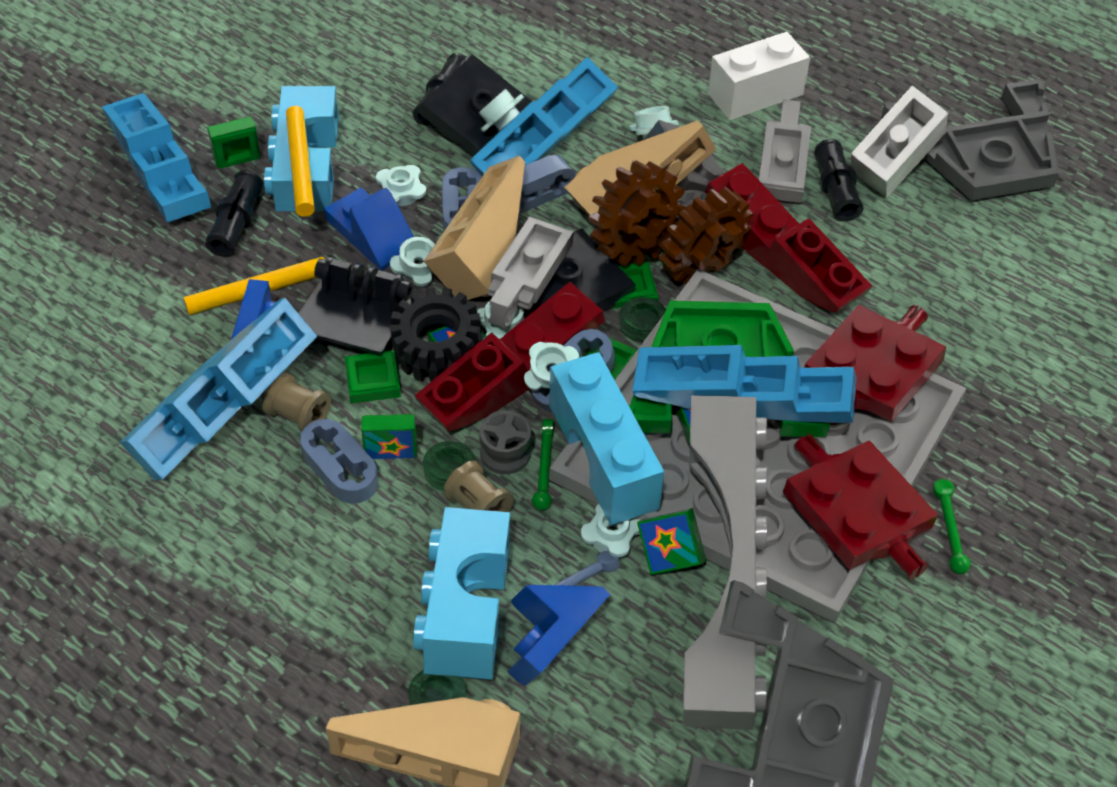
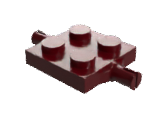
M858 305L805 363L804 368L854 367L857 378L854 408L870 411L892 422L944 361L946 346L916 332L928 319L927 312L922 307L918 310V305L910 306L904 316L896 322Z
M807 434L806 437L802 436L794 445V449L799 452L811 468L788 478L783 493L847 568L851 570L870 559L891 557L904 571L909 580H914L915 576L919 577L923 574L928 564L921 559L908 543L912 538L933 528L938 514L870 440L843 453L832 455L828 454L819 445L812 434Z

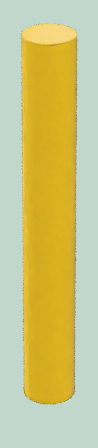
M291 106L286 110V123L295 211L299 216L306 217L314 213L315 207L304 110L301 107Z
M323 256L185 296L183 297L185 307L190 316L241 301L244 298L249 279L269 281L270 292L315 279L314 270L316 263L319 259L324 258Z

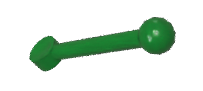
M543 419L538 489L531 499L533 507L539 511L549 509L552 504V497L548 493L554 419Z
M939 479L934 483L933 493L940 499L952 557L949 560V567L955 574L962 575L969 571L971 561L969 557L963 554L952 507L951 497L954 494L955 487L951 481Z

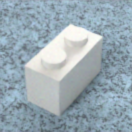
M788 32L712 56L708 94L729 120L781 103L783 99L790 100L804 94L810 56Z
M911 86L851 153V166L854 168L856 175L887 198L946 133L948 112Z

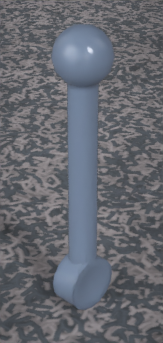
M603 551L598 555L597 562L554 585L576 586L601 571L613 572L619 568L620 559L619 557L611 556L608 551Z

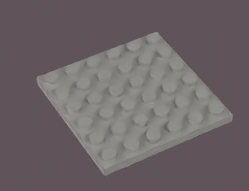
M697 269L674 300L770 303L794 349L793 356H798L801 368H804L805 363L835 331L833 328L700 269ZM662 318L639 348L652 346ZM639 348L615 379L617 386L629 405L634 395L632 390ZM933 373L892 422L870 411L854 408L853 423L830 425L827 437H814V439L828 454L832 455L843 453L870 440L913 487L962 402L966 387ZM671 405L672 423L670 433H644L664 470L660 509L636 518L642 520L693 508L706 559L730 571L729 539L720 511L705 485L690 469V445H688L675 406ZM767 419L766 450H756V466H767L766 499H756V516L767 517L766 550L756 549V567L767 569V590L836 623L872 559L849 570L783 493L786 480L811 468V466L794 449V445L801 437L780 436L779 420ZM582 441L567 444L551 465L549 480L599 504L589 485V462Z

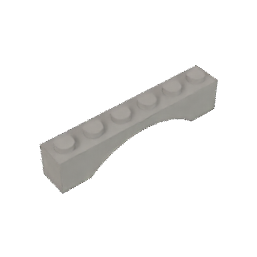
M691 396L690 469L705 485L720 511L729 539L731 567L729 579L719 607L704 632L685 652L683 726L753 730L755 711H764L766 706L767 678L766 676H755V655L766 656V645L719 633L731 581L735 580L745 583L754 589V592L766 599L767 569L756 567V549L766 550L767 517L756 516V499H766L767 466H756V450H766L767 418L756 417V397Z

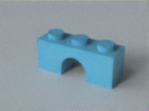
M282 86L280 104L272 105V128L276 135H269L268 157L269 162L273 163V167H265L266 195H273L276 211H295L286 110L291 106H299L304 110L315 211H324L325 207L332 204L334 175L331 149L320 147L337 146L339 114L336 86Z
M597 352L550 366L549 406L568 444L582 441L589 462V485L609 524L613 525L659 510L664 470L601 354Z
M445 507L441 529L432 528L429 542V561L435 562L434 571H424L421 590V604L428 605L427 615L416 616L413 636V649L423 650L424 674L493 680L499 634V598L480 597L469 592L477 589L504 590L510 547V512Z

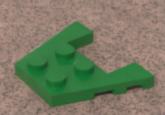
M670 300L651 346L742 345L745 357L794 355V349L770 303ZM633 395L628 406L643 433H670L672 423L671 404L638 398ZM779 420L780 436L806 437L807 434H812L813 437H827L830 428V422Z

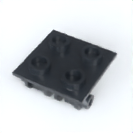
M329 256L327 260L319 259L315 266L314 276L320 278L321 281L300 310L299 315L317 335L316 339L382 356L392 339L390 332L392 313H399L397 305L402 300L411 304L410 294L416 292L412 291V282L405 281L404 275L378 271L374 267H370L365 274L364 265L357 263L352 269L351 263L338 260L332 256Z

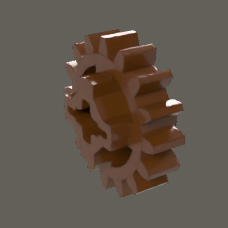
M636 160L632 161L630 171L622 167L616 168L617 180L614 183L604 179L602 182L606 190L604 196H594L592 202L599 206V210L588 216V221L598 226L590 234L591 239L600 243L597 249L625 266L630 261L638 266L643 265L645 254L654 260L657 259L659 253L658 246H660L662 241L669 238L668 226L678 224L675 221L676 215H679L678 213L686 208L677 202L685 192L684 189L675 185L678 179L675 175L653 162L648 161L644 165Z
M723 187L719 193L714 189L709 190L703 201L696 197L692 204L678 213L681 220L678 224L668 226L669 238L660 243V247L664 252L658 258L664 264L663 268L676 281H682L687 284L697 269L706 273L709 271L714 273L725 267L733 259L731 255L733 250L743 246L744 234L751 230V226L747 223L753 217V213L748 209L750 205L735 191L731 192L727 187Z

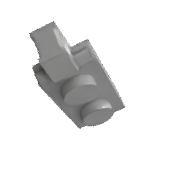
M783 99L780 121L767 120L758 180L777 200L802 203L811 126L798 124L800 101Z
M532 217L527 219L491 273V284L488 288V295L492 297L489 304L491 305L489 323L507 329L516 317L519 306L529 310L533 303L537 302L573 245V231Z

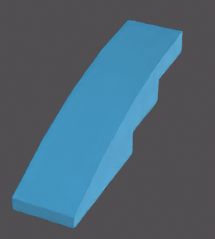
M586 57L563 80L560 78L536 102L532 101L470 159L469 163L483 176L488 167L519 155L525 161V165L546 157L614 95L618 86Z
M144 93L102 106L110 127L145 190L167 223L211 207L207 191L192 173L187 155L174 141L170 124Z
M281 298L238 333L166 397L120 441L121 445L153 479L163 480L198 443L208 442L242 406L251 405L304 351L317 335L288 300Z
M742 345L639 348L632 391L634 396L688 409H691V396L756 397V417L795 422L853 423L857 378L854 367L801 368L798 356L745 357Z

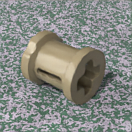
M283 372L265 390L262 409L270 416L279 414L297 423L298 429L302 432L311 422L327 417L331 405V396L323 390L313 392L296 383L293 375Z
M468 461L455 469L444 485V497L451 503H459L465 509L509 512L513 506V495L505 488L498 489L484 476L483 467L476 461Z

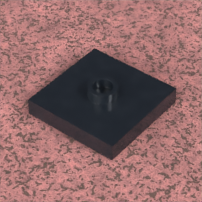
M472 54L421 103L418 113L474 157L500 132L494 124L483 132L481 128L487 122L479 112L505 89L514 99L522 93ZM522 94L524 98L515 105L519 112H522L532 102L524 94Z
M581 228L574 232L573 245L537 302L533 303L531 309L534 312L571 282L605 311L616 306L615 302L619 301L620 298L634 292L635 283L610 257L597 249L599 245Z

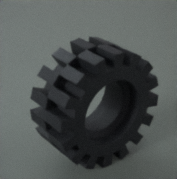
M435 287L427 288V296L423 298L420 297L418 291L410 294L411 304L402 300L397 305L399 313L393 312L391 316L392 325H390V332L396 361L401 363V369L406 374L413 370L414 378L420 381L423 380L426 373L429 374L431 382L482 341L481 321L476 305L473 301L467 303L466 295L461 292L453 298L452 289L443 288L442 295L435 294ZM449 326L456 332L452 337L441 342H426L418 338L429 329Z

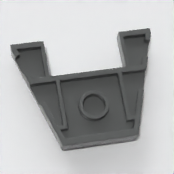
M1040 78L1005 84L1002 99L1013 116L947 127L946 133L924 158L971 201L1055 186L1059 169L1053 133H1049L1048 129L1049 109L1048 104H1044L1043 94L1045 85L1043 80ZM897 102L884 104L881 117L883 118Z
M735 580L731 581L719 633L778 649L753 765L748 770L691 755L684 787H872L894 679L831 638L824 637L799 621L798 617L781 606H776L763 598L745 583Z

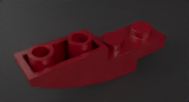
M743 163L708 183L704 193L708 194L711 189L719 193L723 187H727L731 192L735 191L750 205L748 209L753 213V217L747 223L751 226V230L744 234V244L741 248L800 297L819 307L837 313L872 288V284L810 218L799 224Z
M569 282L502 338L499 339L491 332L414 396L448 432L482 420L530 390L525 384L524 375L531 368L529 350L535 343H558L563 346L577 333L583 330L596 329L604 323L603 310Z

